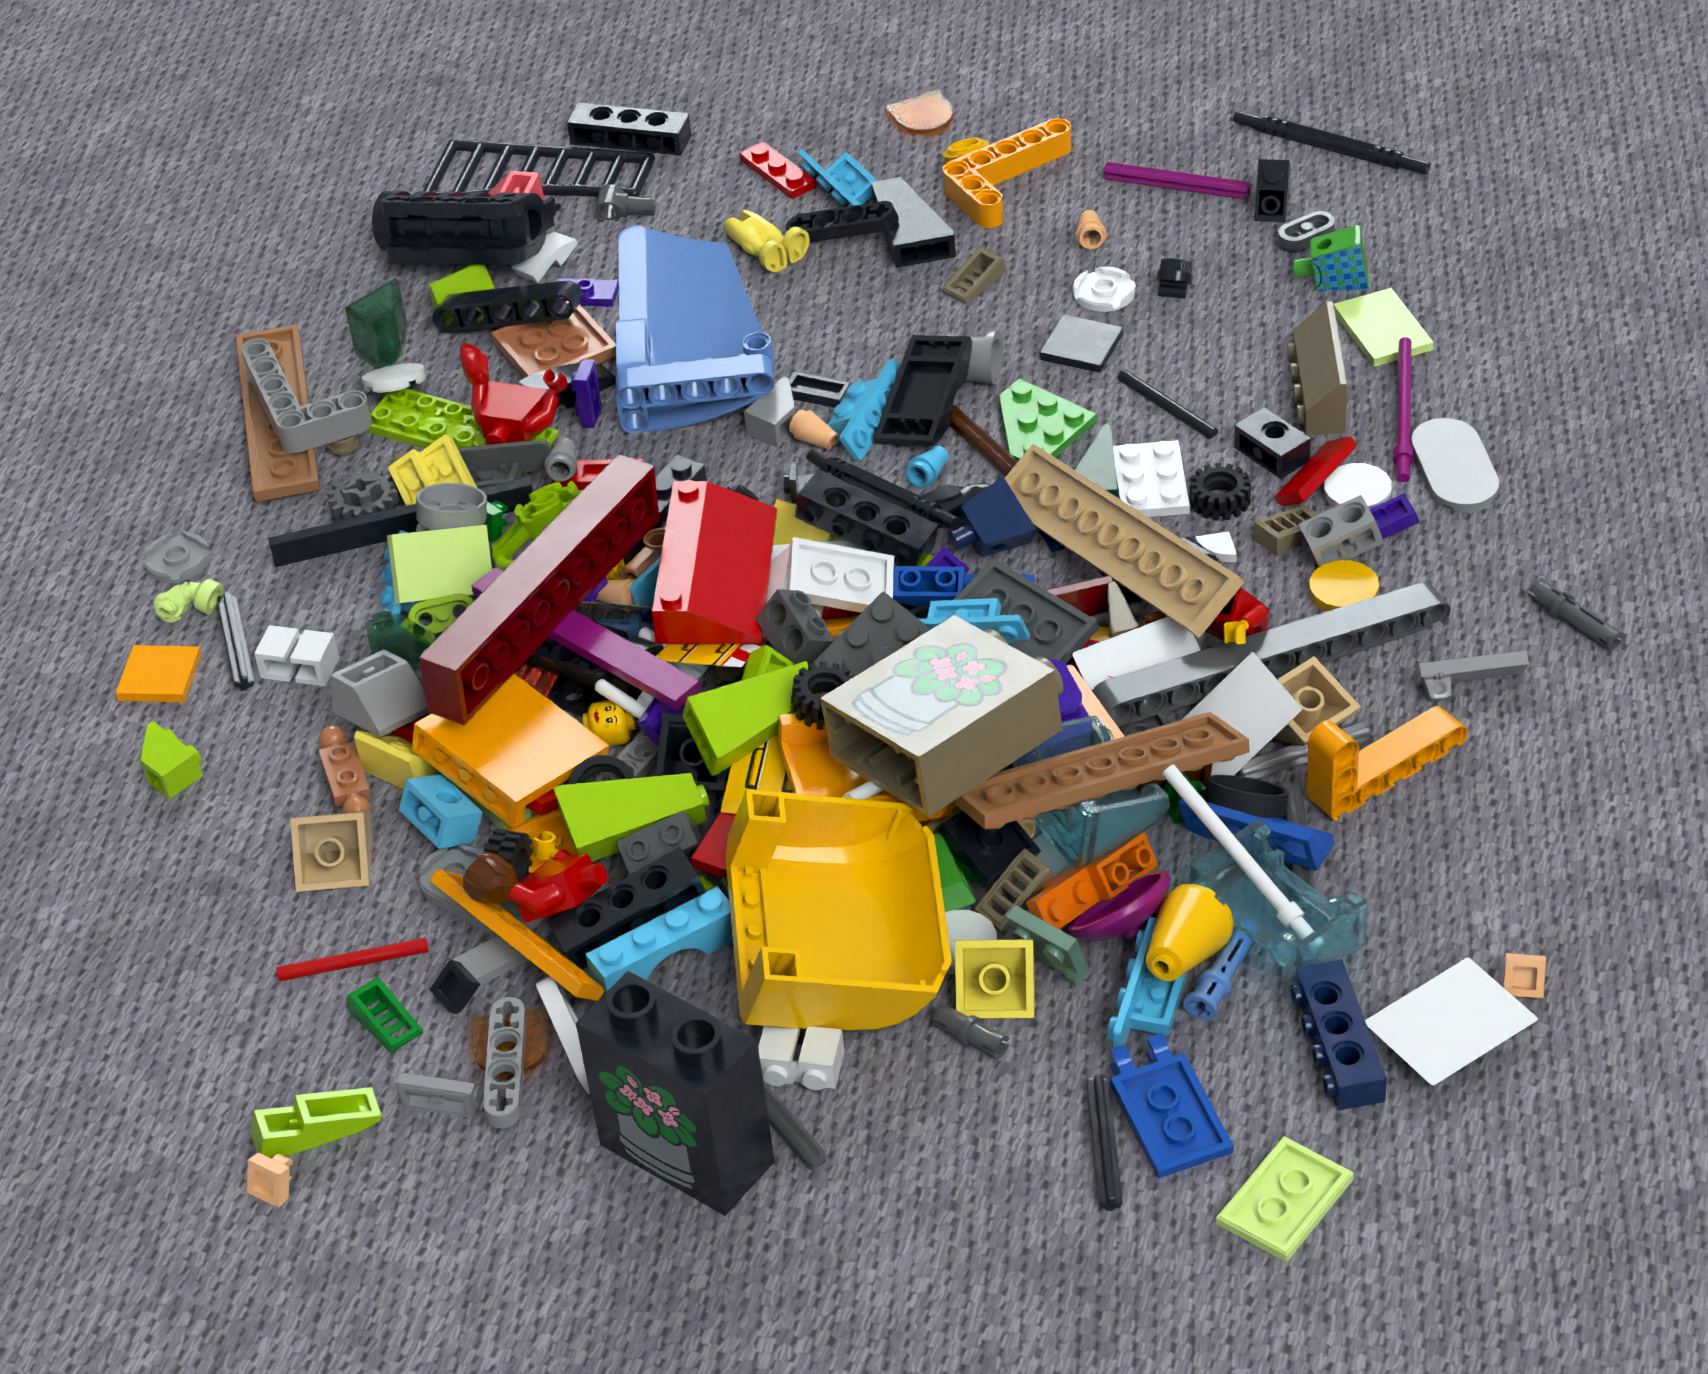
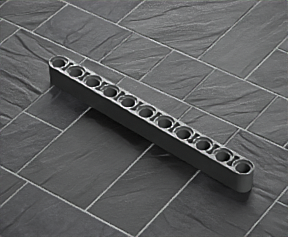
M1421 582L1246 636L1245 644H1236V642L1220 644L1107 679L1096 685L1092 692L1115 724L1121 727L1202 701L1252 652L1277 678L1287 674L1314 656L1320 663H1325L1398 640L1430 628V624L1439 621L1443 623L1449 618L1451 607L1431 583Z

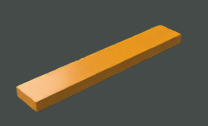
M441 869L435 870L430 879L433 884L575 997L598 1001L605 991L602 985L498 903L489 904L472 900L463 888V876L461 874Z

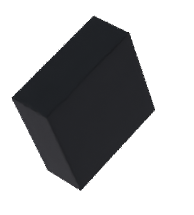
M450 959L430 988V991L449 1012L458 1014L463 1011L480 986V983L461 962Z

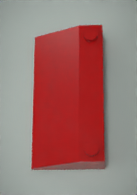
M685 480L673 482L652 608L656 643L761 644L763 630L756 621V617L767 601L777 521L776 507L707 481Z

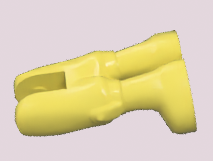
M743 210L740 213V220L732 217L724 223V230L727 235L747 253L758 257L761 265L771 272L777 273L786 268L787 260L792 264L800 260L805 255L809 246V235L802 228L792 227L785 235H782L781 231L773 224L749 210Z

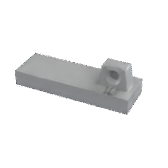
M1525 650L1419 663L1414 677L1417 687H1424L1429 701H1440L1451 698V682L1524 674L1529 661L1527 651Z

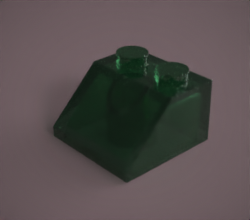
M394 278L345 307L355 354L376 369L392 364L403 356L408 333V324L399 281Z
M382 611L371 615L372 620L365 621L372 655L385 649L408 661L411 667L420 665L419 657L423 651L439 638L436 634L400 613L392 615L391 611Z

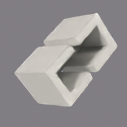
M272 625L268 626L254 653L261 678L290 682L299 664H302L295 677L296 683L326 686L339 660L334 633L304 630L303 634H299V630L296 628Z
M763 1027L758 1049L762 1077L766 1083L772 1086H782L785 1083L793 1084L794 1082H800L801 1085L811 1090H821L823 1088L836 1089L845 1053L842 1029L807 1027L803 1044L796 1045L800 1028Z

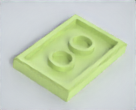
M1392 288L1334 304L1335 316L1374 367L1398 360L1399 340L1403 337H1408L1412 341V356L1433 350L1434 342Z
M487 525L387 535L395 604L430 600L457 593L473 595L471 585L492 570Z
M1283 1136L1216 1217V1224L1277 1258L1288 1262L1353 1181L1354 1173Z

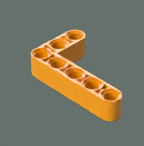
M1061 118L1051 119L946 163L943 166L945 195L981 227L993 228L999 226L1003 222L1002 194L993 185L1068 154L1072 150L1070 122Z
M1435 706L1359 751L1357 741L1331 720H1325L1313 729L1308 740L1307 798L1334 821L1339 820L1337 818L1344 812L1350 813L1367 803L1365 801L1372 795L1378 796L1395 786L1393 784L1400 778L1406 779L1423 769L1420 767L1428 761L1433 763L1450 752L1448 749L1456 744L1461 746L1467 738L1468 729L1443 708Z

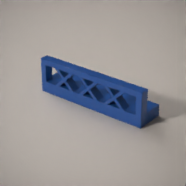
M1181 798L1178 805L1186 829L1205 838L1218 841L1183 798ZM1206 802L1245 849L1250 848L1255 853L1317 871L1335 845L1331 833L1279 818L1257 817Z

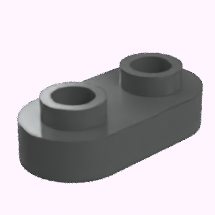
M1315 211L1290 221L1279 228L1278 243L1282 248L1289 251L1307 248L1311 246L1310 241L1314 237L1335 232V218L1328 212Z

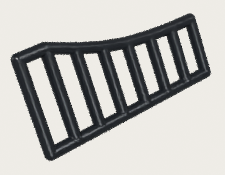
M451 139L448 141L423 191H432L437 195L444 193L437 191L454 155L457 151H470L471 154L452 192H461L465 196L472 192L488 193L499 183L512 155H526L527 158L520 170L521 172H533L540 157L555 158L542 184L544 196L598 197L601 187L607 184L615 185L624 163H638L640 166L631 186L619 187L622 188L624 193H629V196H639L654 164L655 156L647 152ZM484 153H498L499 156L483 188L466 191ZM568 159L583 160L573 184H557ZM596 161L612 162L602 185H585Z

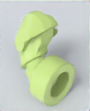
M207 579L201 583L190 582V585L186 581L181 585L174 586L165 593L159 594L154 600L155 612L161 620L170 623L181 619V615L188 610L190 602L193 601L196 610L210 615L218 606L217 597L223 596L224 586L212 579Z

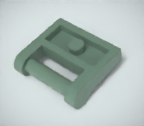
M1014 905L1006 916L1013 931L1011 933L1014 939H1033L1034 958L1065 974L1066 980L1077 986L1087 976L1089 970L1077 939Z

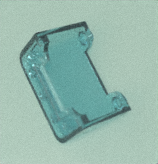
M1096 715L1062 722V731L1014 761L1013 768L1113 740L1114 736L1111 730L1106 728ZM1148 784L1143 787L1141 794L1136 789L1119 790L1105 794L1101 799H1088L1074 803L1067 809H1054L1043 812L1032 819L1070 865L1074 868H1079L1099 860L1163 820L1169 809V796L1159 785Z
M1258 819L1234 836L1290 903L1294 901L1304 912V920L1314 930L1309 936L1301 940L1291 927L1286 928L1276 917L1278 914L1277 910L1221 844L1190 865L1191 884H1197L1216 893L1215 898L1223 906L1226 903L1231 909L1234 926L1273 955L1275 960L1282 966L1298 969L1349 956L1365 945L1368 902L1354 891L1345 898L1338 894L1333 899L1328 900L1284 866V852L1280 849L1272 850L1266 837L1271 835V829Z

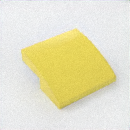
M446 434L421 452L412 449L388 467L406 506L416 504L417 493L423 488L434 484L462 483L477 488L453 438Z

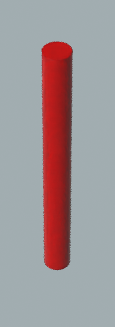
M421 938L276 967L277 976L280 982L429 952L427 938Z

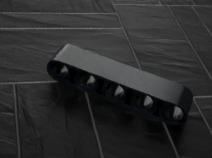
M558 281L454 293L447 295L433 312L432 320L434 325L443 332L564 320L569 318L583 299V292L580 286L572 281ZM561 297L565 298L569 303L564 302ZM533 301L537 302L540 306L535 305Z

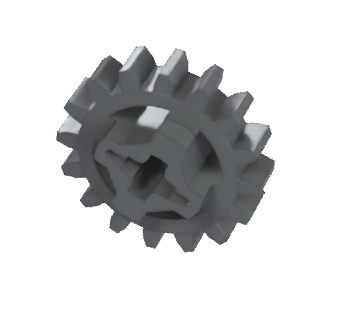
M366 468L364 473H358L357 470H353L350 477L346 475L340 476L341 483L332 482V490L327 491L329 510L331 514H334L336 521L394 509L396 504H400L399 490L393 481L392 475L383 476V472L380 469L374 474L370 472V468Z

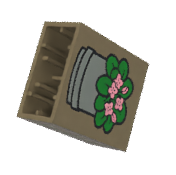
M955 615L820 698L831 758L873 782L927 817L932 816L1062 731L1058 696L1063 692V681L1056 667L1044 657L1032 658L1008 645L1007 641L997 631L992 629L983 631Z

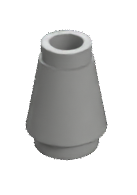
M568 438L559 439L545 460V470L553 480L566 481L573 477L577 471L575 444Z

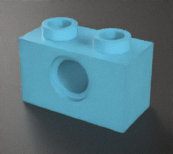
M443 774L407 779L399 806V811L438 849L469 844L474 841L483 813Z

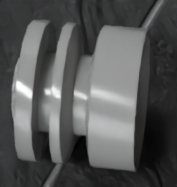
M441 483L425 487L417 493L416 519L419 524L417 525L416 532L484 525L486 522L487 496L482 490L474 486L462 483Z

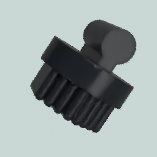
M1175 258L1161 259L1160 270L1157 272L1156 279L1160 282L1158 296L1186 299L1188 285H1192V262Z

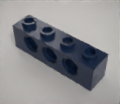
M1343 960L1296 967V984H1292L1290 987L1291 997L1295 1008L1302 1007L1304 1014H1301V1024L1305 1037L1313 1038L1314 1044L1311 1045L1314 1064L1317 1068L1323 1067L1325 1074L1322 1075V1083L1326 1097H1334L1338 1111L1385 1102L1387 1078Z

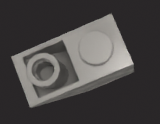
M783 376L775 383L771 392L757 399L744 411L747 435L777 448L792 435L789 432V425L796 414L789 378Z

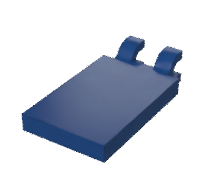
M1162 1033L1147 1037V1043L1151 1049L1147 1051V1056L1151 1064L1137 1069L1125 1045L1110 1050V1055L1114 1063L1110 1064V1067L1115 1076L1110 1077V1087L1158 1179L1234 1152V1145L1185 1053L1173 1056Z

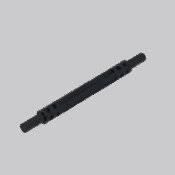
M1237 110L1233 116L1234 122L1258 128L1259 132L1394 169L1402 167L1428 174L1430 170V162L1404 156L1402 151L1268 115L1260 117Z
M811 450L807 454L806 459L824 469L825 473H831L836 478L951 530L956 531L961 526V519L943 511L939 504L835 456L827 457L815 450Z

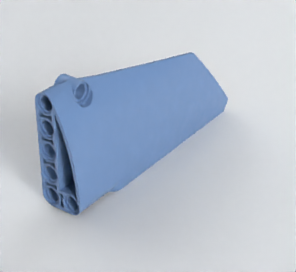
M632 224L618 232L619 321H616V404L622 429L626 433L631 434L634 431L642 433L684 427L730 413L771 392L775 385V363L771 338L767 333H763L727 243L679 237L644 228L636 224Z

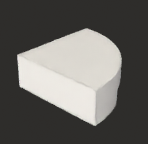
M1229 532L1195 536V541L1215 554L1219 561H1237V554Z

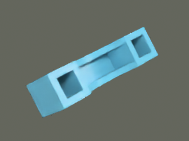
M716 887L586 953L590 977L605 989L602 996L627 971L647 980L652 970L663 959L677 951L695 948L702 950L708 955L733 942L729 900Z

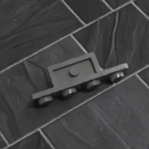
M547 440L458 448L478 489L519 480L523 472L545 470V460L551 452Z

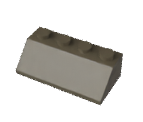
M1333 301L1325 302L1293 329V343H1287L1288 362H1294L1290 363L1291 383H1297L1293 385L1294 403H1301L1296 408L1297 424H1304L1306 435L1345 433L1347 380Z

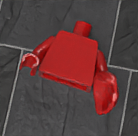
M464 343L460 346L463 373L472 385V413L476 424L482 429L487 445L530 441L537 433L552 425L559 402L557 393L563 391L568 383L566 377L561 372H559L557 380L553 382L555 373L551 369L545 371L543 381L549 389L490 381L489 383L487 355L480 353V350L472 344Z

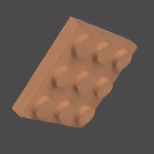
M580 304L574 313L564 320L511 325L491 332L493 343L524 378L552 367L581 363L582 359L595 360V364H599L616 357V343Z

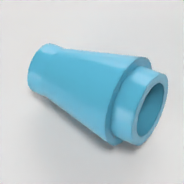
M935 446L931 450L912 458L908 462L906 476L909 482L919 488L933 485L944 464L949 459L948 452L941 446Z

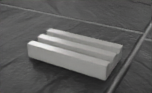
M400 1072L396 1081L400 1101L405 1108L469 1118L476 1117L479 1111L478 1095L474 1093L476 1090L475 1083Z

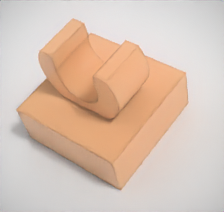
M1506 953L1503 988L1512 996L1543 998L1546 956Z
M260 1153L248 1159L247 1193L279 1208L289 1197V1181L292 1178L289 1166L293 1164V1160L281 1154L275 1155L272 1159Z

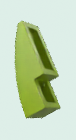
M372 1087L295 1095L293 1106L254 1110L250 1133L256 1152L272 1159L277 1154L289 1156L361 1132L380 1122L382 1115Z

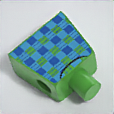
M1360 225L1314 237L1310 241L1311 257L1294 259L1296 278L1315 276L1317 291L1369 290L1368 268Z

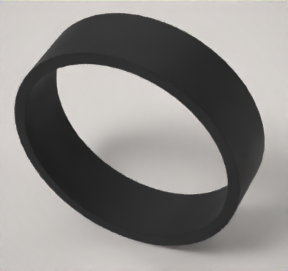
M1211 775L1207 779L1204 801L1257 817L1278 818L1285 815L1289 791L1279 785L1254 778L1234 775Z

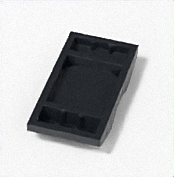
M911 336L873 438L875 443L935 446L951 424L953 402L956 393L967 380L972 350V339L970 336Z

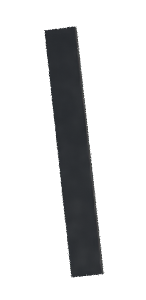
M530 477L480 488L486 494L489 503L500 501L508 506V510L503 512V514L514 512L518 504L524 507L531 501L529 494L533 492ZM416 504L269 537L268 541L275 567L386 542L388 541L387 535L399 534L400 530L407 533L416 532L417 525L419 524L416 519Z

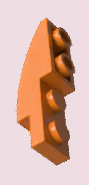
M1139 832L1095 853L1042 885L1043 891L1026 902L1030 913L1061 929L1099 901L1114 898L1128 888L1130 882L1148 874L1159 866L1145 832Z

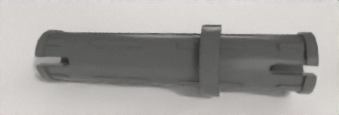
M1538 578L1530 586L1528 596L1550 610L1551 616L1567 621L1609 652L1623 642V632L1612 627L1603 619L1578 604L1570 593L1561 592L1543 578Z

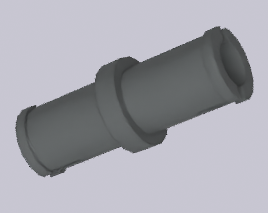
M947 1004L940 1005L933 1015L934 1027L958 1037V1041L966 1047L973 1045L996 1059L1001 1058L1008 1049L1009 1042L1007 1041L1010 1040L1009 1037L984 1025L983 1020L975 1015L968 1017Z

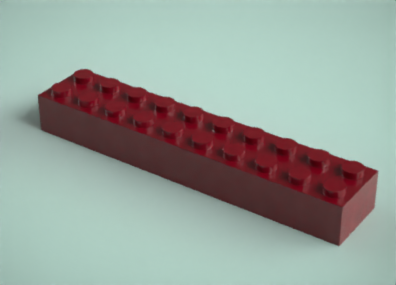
M619 454L564 508L563 512L551 524L545 527L544 531L531 544L526 546L525 550L505 568L504 572L492 584L488 585L471 605L465 608L464 612L443 631L442 635L429 648L423 651L419 657V664L429 713L465 725L553 633L568 614L575 610L660 520L654 465Z

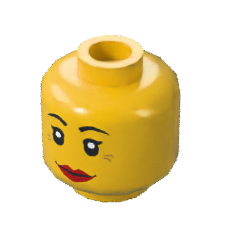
M610 700L594 702L589 706L588 713H583V725L595 735L601 737L610 745L609 747L628 743L631 738V730L637 729L636 717Z

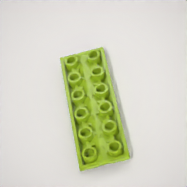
M410 389L389 392L370 413L372 425L366 431L422 448H427L445 434L453 438L457 448L487 445L481 427L475 422L471 406ZM548 427L537 433L530 441L547 440L550 447L559 436V430Z

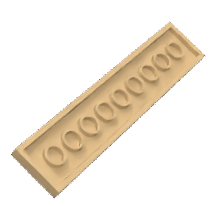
M1034 443L1005 477L1006 482L1037 529L1105 575H1111L1112 580L1198 638H1200L1244 583L1238 575Z

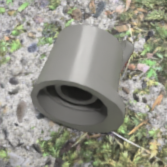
M991 330L987 335L970 336L972 339V350L966 381L996 385L1002 370L1004 357L1001 332L999 330Z

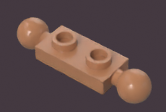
M336 725L325 727L319 734V744L322 748L319 750V756L335 807L343 806L342 814L371 812V805L368 801L371 799L370 788L354 742L347 743V735L341 727Z

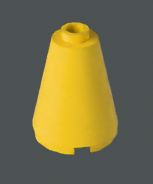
M1182 884L1165 896L1159 907L1146 956L1147 968L1156 978L1163 981H1174L1220 951L1228 943L1234 927L1231 909L1226 903L1223 906L1215 898L1216 893L1210 888L1197 884Z

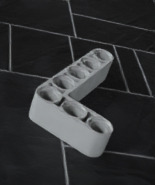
M255 338L246 341L242 345L241 351L248 378L285 452H303L363 433L371 428L372 419L364 392L348 391L300 406L269 342L265 339Z

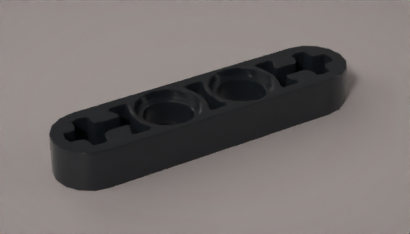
M880 201L798 214L787 222L785 229L788 231L792 227L802 228L808 233L810 243L887 231L897 224L899 215L891 202ZM860 218L858 221L851 223L853 220ZM830 222H833V223L830 224L829 226L824 227L826 224H828V223H830Z

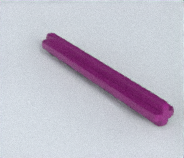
M1107 162L1103 170V178L1106 180L1239 199H1248L1251 193V183L1246 181Z

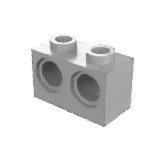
M1362 495L1298 524L1318 567L1335 560H1349L1384 544L1377 523Z

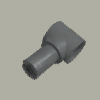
M607 184L599 190L595 215L601 222H604V220H615L614 222H618L621 217H627L628 214L654 216L656 197L629 196V193H624L619 186Z

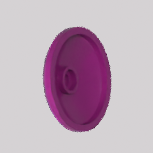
M1159 870L1133 880L1128 884V888L1111 900L1099 901L1072 920L1067 926L1068 932L1072 937L1080 940L1105 941L1124 935L1126 939L1138 935L1139 930L1146 929L1144 922L1159 909L1170 888V875L1166 870Z

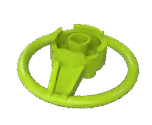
M570 481L567 487H562L560 482H555L529 494L531 501L524 507L518 504L514 510L517 517L516 522L501 536L497 543L492 545V559L495 566L504 571L514 561L510 559L512 555L528 539H533L534 541L544 531L545 527L551 524L583 490L579 491L573 481Z

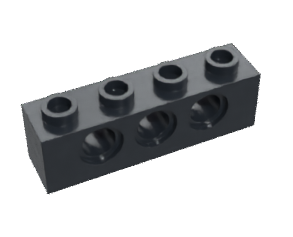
M578 102L567 121L570 144L681 156L692 136L689 113Z
M817 469L798 493L796 518L866 551L893 555L894 564L898 566H921L934 549L938 528L937 523Z
M678 847L640 870L629 874L626 878L605 890L596 893L580 905L564 911L548 923L568 959L582 970L588 967L586 953L706 893V890L682 848Z

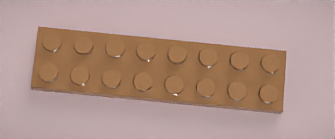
M298 324L236 335L255 502L319 491L320 482L315 448L299 453H288L282 449L248 378L241 347L246 341L255 338L267 340L299 405L309 404Z
M1208 712L998 772L953 801V803L984 829H998L1012 821L1032 819L1040 813L1054 809H1067L1074 803L1088 799H1101L1105 794L1119 790H1132L1139 784L1153 780H1166L1162 773L1173 764L1180 772L1197 771L1205 765L1218 761H1231L1236 756L1250 752L1249 739L1212 712Z

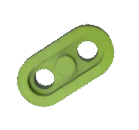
M457 593L419 602L409 612V626L416 635L421 637L442 634L457 619L453 615L454 609L457 607L465 609L474 601L466 594ZM421 616H431L433 619L432 623L428 626L421 625L419 622Z

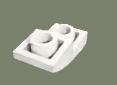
M552 232L546 235L544 245L539 253L521 263L514 264L512 269L517 275L539 283L552 263L562 266L578 242L574 238Z

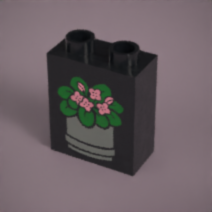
M627 971L576 1022L600 1145L726 1216L775 1162L757 1039L636 974Z

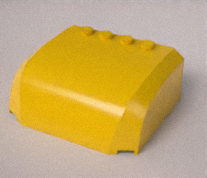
M754 789L745 790L728 833L726 849V870L740 1018L745 1024L807 1029V1027L842 1030L880 1029L903 1022L917 1014L936 997L952 959L935 838L928 826H921L913 814V807L905 803Z

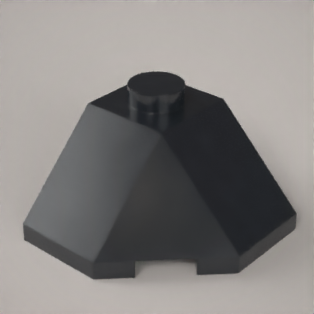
M663 714L655 776L691 773L696 786L703 784L707 795L725 792L729 767L721 773L711 776L683 716Z

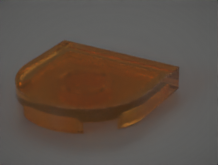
M938 89L885 106L886 115L901 132L905 134H922V137L934 136L946 131L954 118L952 105Z
M546 1008L525 1010L527 1033L524 1077L531 1074L532 1070L540 1065L543 1060H546L550 1053V1019ZM507 1014L506 1019H504L505 1027H511V1014ZM490 1015L471 1017L472 1052L476 1065L486 1071ZM506 1041L499 1044L496 1049L501 1052H507L514 1049L517 1044ZM502 1072L495 1078L511 1080L515 1074Z

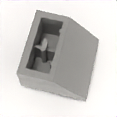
M385 649L330 675L332 712L378 737L388 735L393 730L414 722L429 713L424 688L408 661Z

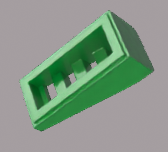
M379 977L347 995V1010L391 1054L423 1034V1029ZM378 1000L381 1002V1004L371 1010L367 1008ZM386 1009L390 1011L389 1013H387L379 1019L375 1018L376 1015L380 1014ZM394 1018L400 1020L387 1029L383 1028V1025ZM405 1026L409 1029L395 1039L390 1036Z

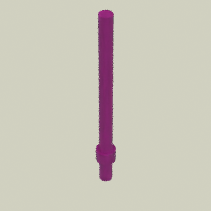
M1403 337L1399 340L1397 445L1393 449V462L1396 464V480L1398 482H1408L1410 480V465L1414 460V449L1410 445L1412 341L1408 337Z

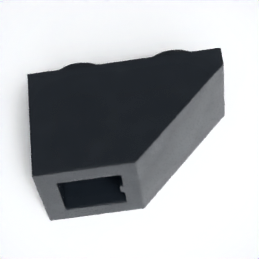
M1258 160L1254 221L1286 222L1291 176L1290 160Z

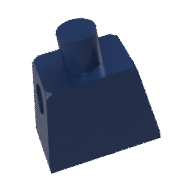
M1002 477L962 505L958 516L961 519V526L956 531L948 532V537L955 550L958 551L972 544L982 558L1031 543L1036 528L1005 478Z

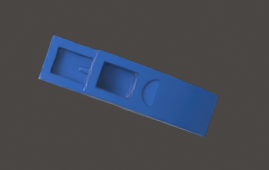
M895 566L893 599L914 607L930 603V601L953 600L978 574H965L964 567ZM1022 575L1035 583L1034 575Z

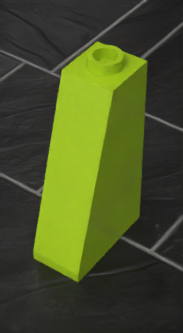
M807 661L687 697L682 716L711 776L721 773L778 734L779 715L795 714L791 709L793 680L795 675H799L801 668L804 667L808 671ZM816 693L813 695L819 698L821 693Z
M691 773L567 784L553 787L559 810L576 854L587 853L590 855L592 862L620 852L616 841L684 810L689 814L696 824L705 822L707 820L704 807L710 805L703 784L696 786Z

